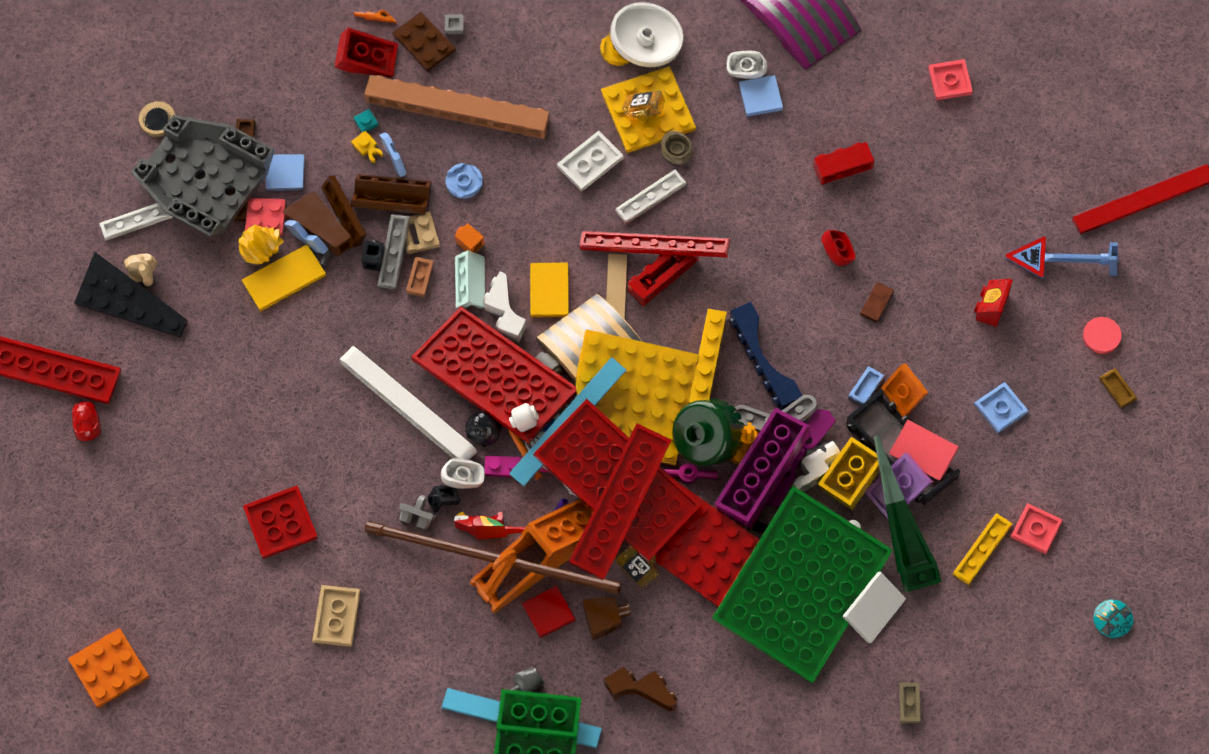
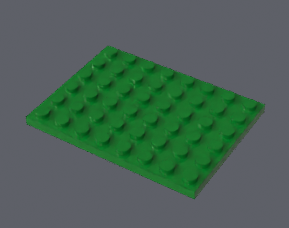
M793 486L711 619L805 680L813 683L849 624L842 616L877 572L881 571L893 549Z

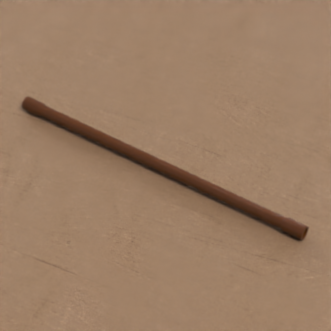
M367 521L365 524V532L387 536L492 563L501 555L387 527L371 521ZM516 559L512 568L597 588L617 595L620 594L622 584L619 582L599 579L522 559Z

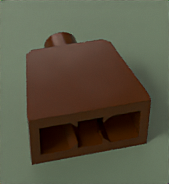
M615 597L582 600L592 640L622 628L621 617L631 615L629 604L617 606Z

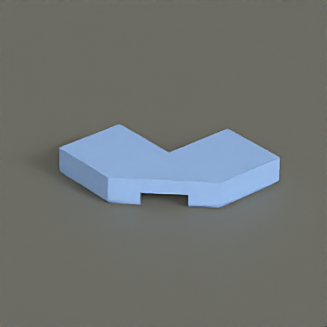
M387 133L380 134L384 149L390 156L396 173L400 177L406 175L403 162L399 153L394 148L391 137Z
M287 220L284 224L297 239L305 245L308 244L316 253L325 254L328 251V247L318 236L308 234L298 221Z

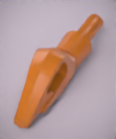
M380 10L378 13L354 12V16L363 17L365 20L397 23L385 10Z

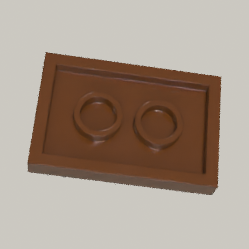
M422 12L393 31V36L427 72L456 51L455 47Z

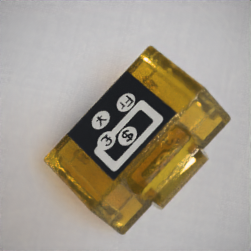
M661 90L627 95L622 109L626 118L629 119L660 115L665 100Z
M630 545L616 557V564L641 589L659 574V570L653 565L657 558L654 556L651 561L647 562Z

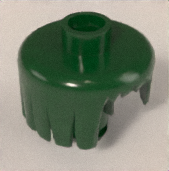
M719 399L697 400L685 405L676 415L672 428L673 441L677 451L686 461L698 466L715 465L729 461L735 457L737 451L742 447V443L738 442L741 441L742 433L740 431L744 428V423L739 421L742 419L740 413H733L736 411V408L733 405H729L727 401Z

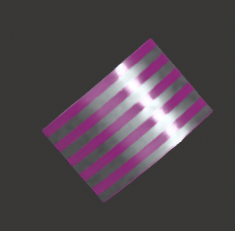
M741 0L758 20L761 18L782 41V46L805 70L861 30L859 23L843 0Z

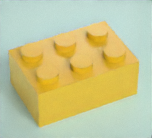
M851 437L818 483L820 490L853 510L880 472L877 453Z

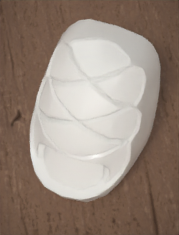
M739 51L731 53L727 58V71L731 76L756 79L763 77L767 72V61L760 52Z
M458 458L451 459L441 470V480L445 485L453 488H477L484 481V468L481 464L474 461Z

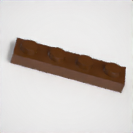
M335 175L328 176L321 188L336 216L340 219L341 225L351 236L353 247L359 246L366 237L365 230L361 226Z

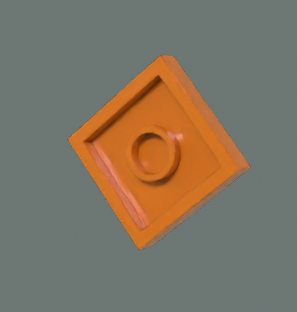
M906 363L901 364L881 387L888 399L896 404L897 411L902 417L908 416L928 394L921 381L918 380Z

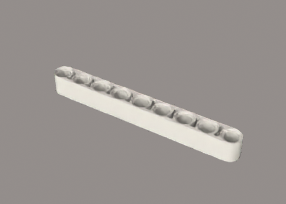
M352 346L339 359L340 363L443 451L445 450L453 459L470 460L477 453V450L471 443L356 347Z

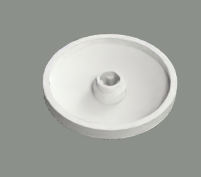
M640 2L623 7L615 15L610 28L611 41L618 53L631 63L643 67H659L671 62L678 55L683 43V31L678 20L663 7L651 3Z

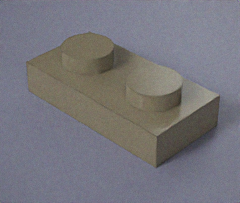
M899 683L900 723L920 724L919 683Z

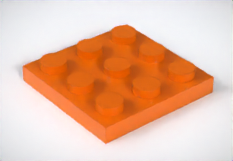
M120 628L68 658L97 708L150 678Z

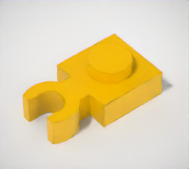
M366 131L351 141L353 147L363 157L366 154L369 155V160L372 163L376 162L373 155L378 154L381 158L383 157L382 151L375 148L377 147V142Z

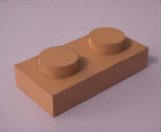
M415 257L406 289L407 294L425 297L434 266L433 260Z

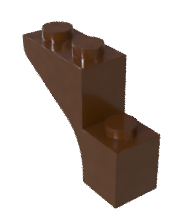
M622 667L604 678V685L614 700L624 695L634 694L667 711L676 709V702L678 701L676 695L672 690L668 691L665 686L667 685L666 680L661 674L658 675L656 671L636 681L633 673Z

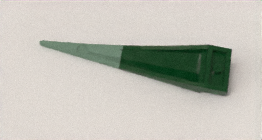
M875 436L897 573L900 574L904 592L941 583L937 563L906 503L880 438Z

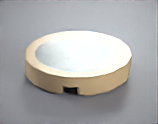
M164 102L149 103L139 114L141 129L152 137L164 136L163 128L175 113L173 108Z

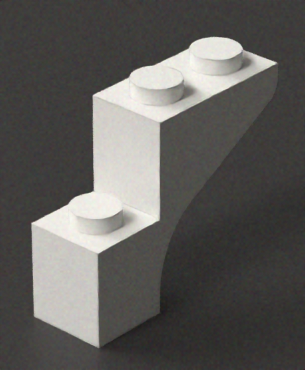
M499 272L498 276L494 277L491 282L492 288L490 292H487L484 296L485 311L501 316L496 323L498 332L508 339L519 342L527 327L526 319L519 317L511 310L506 274Z

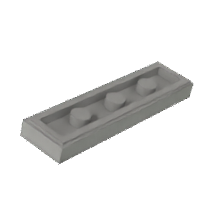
M391 214L378 287L397 290L410 224L409 216Z

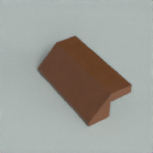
M358 174L355 178L351 207L425 214L428 209L432 181Z

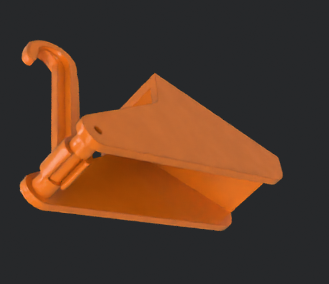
M579 499L528 523L520 537L506 548L494 563L490 562L475 575L469 583L471 586L478 588L477 592L486 603L489 602L492 606L491 611L493 613L498 612L546 577L545 575L531 572L499 600L496 591L515 563L516 556L537 541L547 553L541 564L558 568L571 558L593 511ZM491 575L488 582L485 583L484 579Z

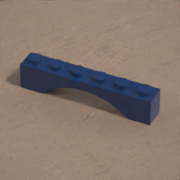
M748 302L731 310L730 318L728 319L732 329L736 328L738 332L737 338L740 344H744L747 348V357L750 361H754L757 375L762 376L764 379V388L767 392H771L774 406L776 408L779 407L781 411L803 396L794 380L776 371L764 357L757 337L759 316L752 303Z

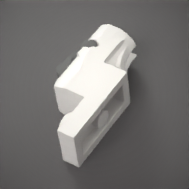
M833 441L807 450L806 457L801 461V469L806 476H799L793 483L794 487L805 492L820 482L840 453V450Z

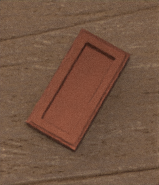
M876 282L860 312V316L878 323L894 289Z

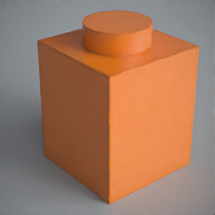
M468 223L464 227L458 228L455 232V243L464 251L468 250L476 253L485 245L484 236Z

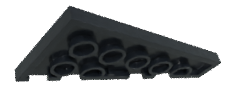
M94 252L75 299V305L181 338L187 324L185 317Z

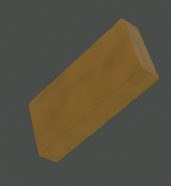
M1116 368L1099 377V380L1120 409L1137 400L1136 395Z

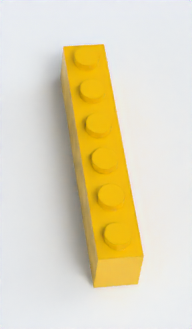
M707 310L689 403L697 400L711 399L726 324L727 312Z

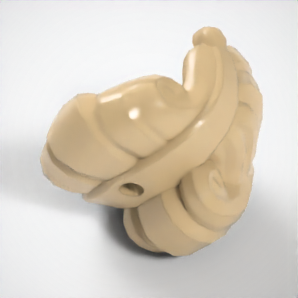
M132 255L124 260L131 279L137 283L143 282L145 286L152 285L153 271L157 266L156 259L152 255Z

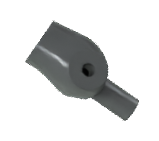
M531 667L513 676L516 686L510 690L536 693L544 684V681L536 669Z

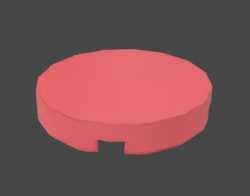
M1097 317L1086 324L1083 331V340L1085 345L1092 349L1093 352L1107 354L1118 347L1122 332L1114 320L1108 317Z

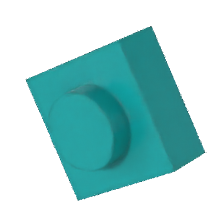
M370 109L353 117L354 122L362 133L379 126Z

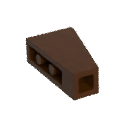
M314 191L305 194L299 201L288 205L283 210L286 221H298L308 234L318 236L328 249L337 256H340L354 246L349 233Z

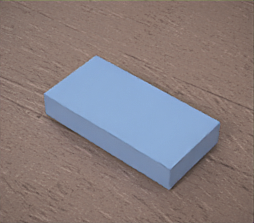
M868 366L848 398L859 405L864 404L873 396L885 375Z

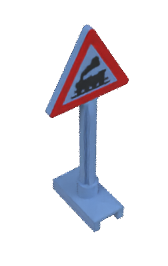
M1043 236L1005 255L1006 259L1041 279L1044 278L1045 262L1100 263V265H1109L1110 276H1118V243L1110 242L1108 254L1046 253V237Z

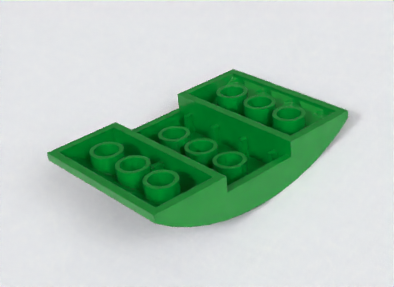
M501 689L494 754H576L582 698Z

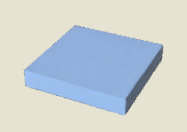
M775 75L739 82L747 117L783 110Z
M304 154L273 155L269 172L266 176V191H303Z
M1005 382L974 403L975 407L997 433H1000L1029 412Z

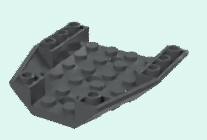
M173 115L163 128L166 137L148 161L141 158L131 170V173L165 213L209 237L216 236L228 229L267 176L275 150L231 125ZM170 157L176 158L173 163H167L166 161ZM198 174H206L203 179H196ZM233 189L236 191L232 196L226 195L229 190Z

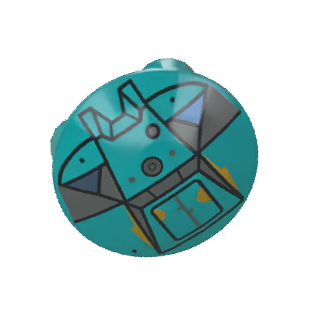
M1106 600L1095 609L1093 622L1103 635L1116 639L1130 631L1133 625V614L1125 603L1118 600Z

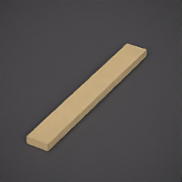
M609 254L606 301L625 319L627 255Z

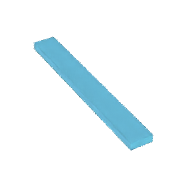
M611 357L509 474L525 487L543 466L533 456V453L586 399L596 406L626 372V369Z
M447 688L442 708L497 723L500 702ZM579 722L577 744L597 748L602 728Z

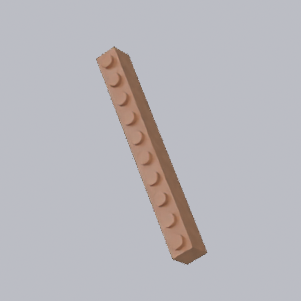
M370 75L364 94L366 103L545 139L550 121L549 111L542 108L535 109L523 104L515 105L507 101H495L488 97H475L468 93L460 94L453 90L446 91L434 86L426 87L418 83H406L399 79H386L380 75Z

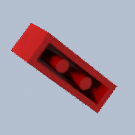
M858 142L845 149L839 148L832 153L818 155L814 158L813 167L820 184L823 185L873 169L875 160L867 142Z

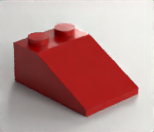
M348 27L340 34L334 68L349 73L393 77L398 43Z

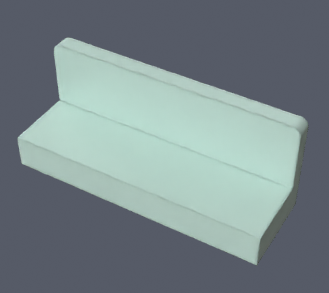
M468 250L455 256L456 308L459 309L461 306L466 308L471 305L481 309L485 308L483 303L485 296L484 256Z

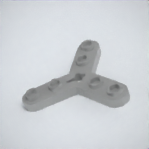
M803 395L782 411L800 421H804L816 411L817 402L812 395ZM745 405L736 406V411L733 412L740 413L742 419L739 421L743 422L744 426H747V423L750 422L751 426H755V430L758 432L761 431L771 415Z

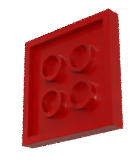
M298 485L243 505L262 559L318 539Z

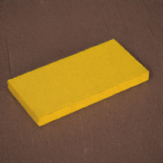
M308 244L243 278L242 283L261 312L326 276V273Z

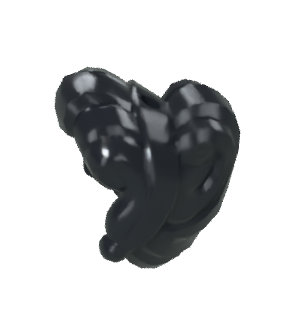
M477 412L468 418L465 424L466 436L468 439H472L482 445V447H486L498 440L502 424L485 412Z

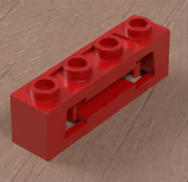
M660 254L653 264L646 265L641 274L633 276L629 280L628 292L644 307L699 261V256ZM675 258V264L655 280V284L652 285L651 280L672 264V260Z

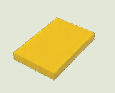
M530 263V316H567L569 314L568 263Z

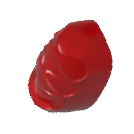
M827 230L823 233L821 242L824 245L826 254L835 265L843 267L855 260L856 255L853 246L845 232Z
M91 402L75 404L72 410V424L76 439L90 441L101 435V423L96 407Z

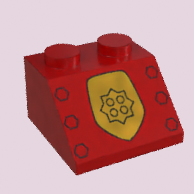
M1012 279L989 280L987 287L983 286L980 294L983 297L981 303L977 302L974 313H977L975 320L994 327L998 326L1013 283Z

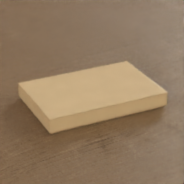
M321 585L313 643L352 647L361 593L360 589Z

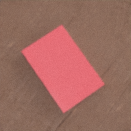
M907 420L889 454L899 459L904 453H909L926 474L941 481L959 446Z

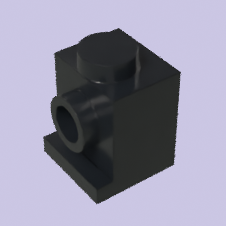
M377 240L365 241L361 259L363 269L380 271L385 249L384 243Z

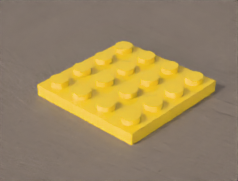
M670 66L601 89L602 96L626 153L662 141L663 136L671 131H679L686 134L696 130L694 121ZM652 92L648 104L630 106L634 94ZM657 104L653 116L635 118L637 112L646 106Z

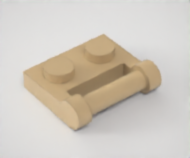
M430 211L425 214L410 216L409 225L414 224L420 244H414L409 228L406 239L407 254L440 247Z

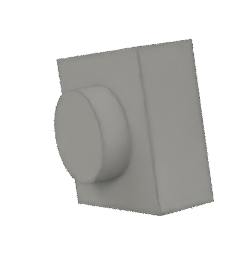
M463 14L445 15V34H464Z

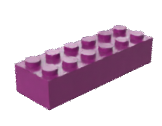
M775 407L715 502L716 509L728 518L751 530L810 436L809 425Z

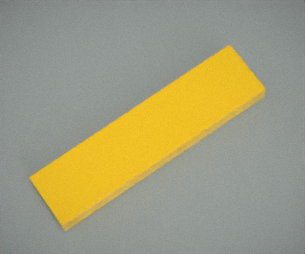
M996 513L952 575L970 585L1013 523Z

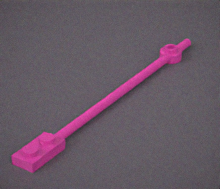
M485 456L484 476L512 477L509 473L523 457ZM689 463L682 465L679 470L664 469L671 477H679L685 484L694 483L697 478L717 479V471L697 470L693 464ZM543 467L539 470L540 472H550ZM689 470L692 473L687 475L685 471Z

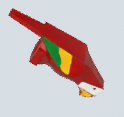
M461 512L456 514L454 519L455 528L474 535L478 540L506 537L507 534L522 533L526 528L504 526L503 512H498L493 517L485 515L468 516Z

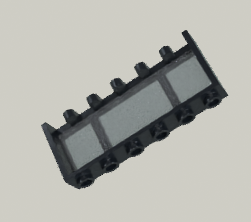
M881 389L847 416L846 426L852 434L856 433L863 445L876 453L874 438L878 436L890 466H892L898 458L890 455L889 452L906 421L910 419L906 415L901 417L896 411V404L894 402L889 404L883 398L884 391ZM948 467L941 481L926 474L932 480V483L914 500L917 503L921 502L925 506L959 478L960 470L953 471Z

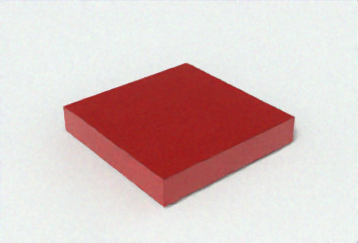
M557 586L522 603L540 638L575 621V617Z

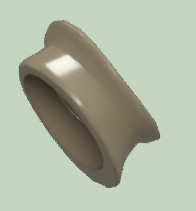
M671 131L663 136L661 153L669 162L684 164L691 159L693 148L687 136L679 131Z

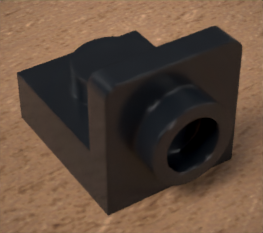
M447 485L434 486L428 495V503L434 513L438 512L441 506L458 505L461 501L457 489Z

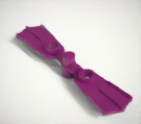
M816 409L808 422L811 431L808 439H811L812 443H805L788 471L791 475L783 477L767 505L781 506L796 477L795 469L801 464L807 450L814 448L836 422V419L829 410Z

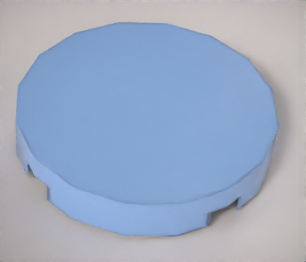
M461 163L453 166L448 171L445 183L448 191L453 196L459 199H468L480 191L483 179L480 171L475 166Z

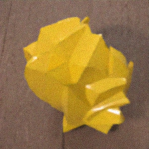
M256 224L249 227L243 232L242 237L239 238L241 257L246 262L256 265L269 262L270 257L276 254L279 246L284 243V240L280 238V229L274 230V227H261Z

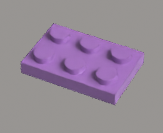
M904 453L891 466L907 505L932 483V480L909 453ZM880 476L865 493L888 519Z

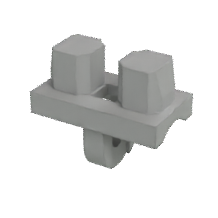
M424 495L419 496L415 507L405 503H400L399 509H402L399 520L411 523L413 514L420 517L416 526L426 530L431 521H435L437 515L423 510L427 500Z

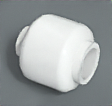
M527 403L512 409V417L509 418L512 427H517L520 432L535 427L537 420H539L535 407Z

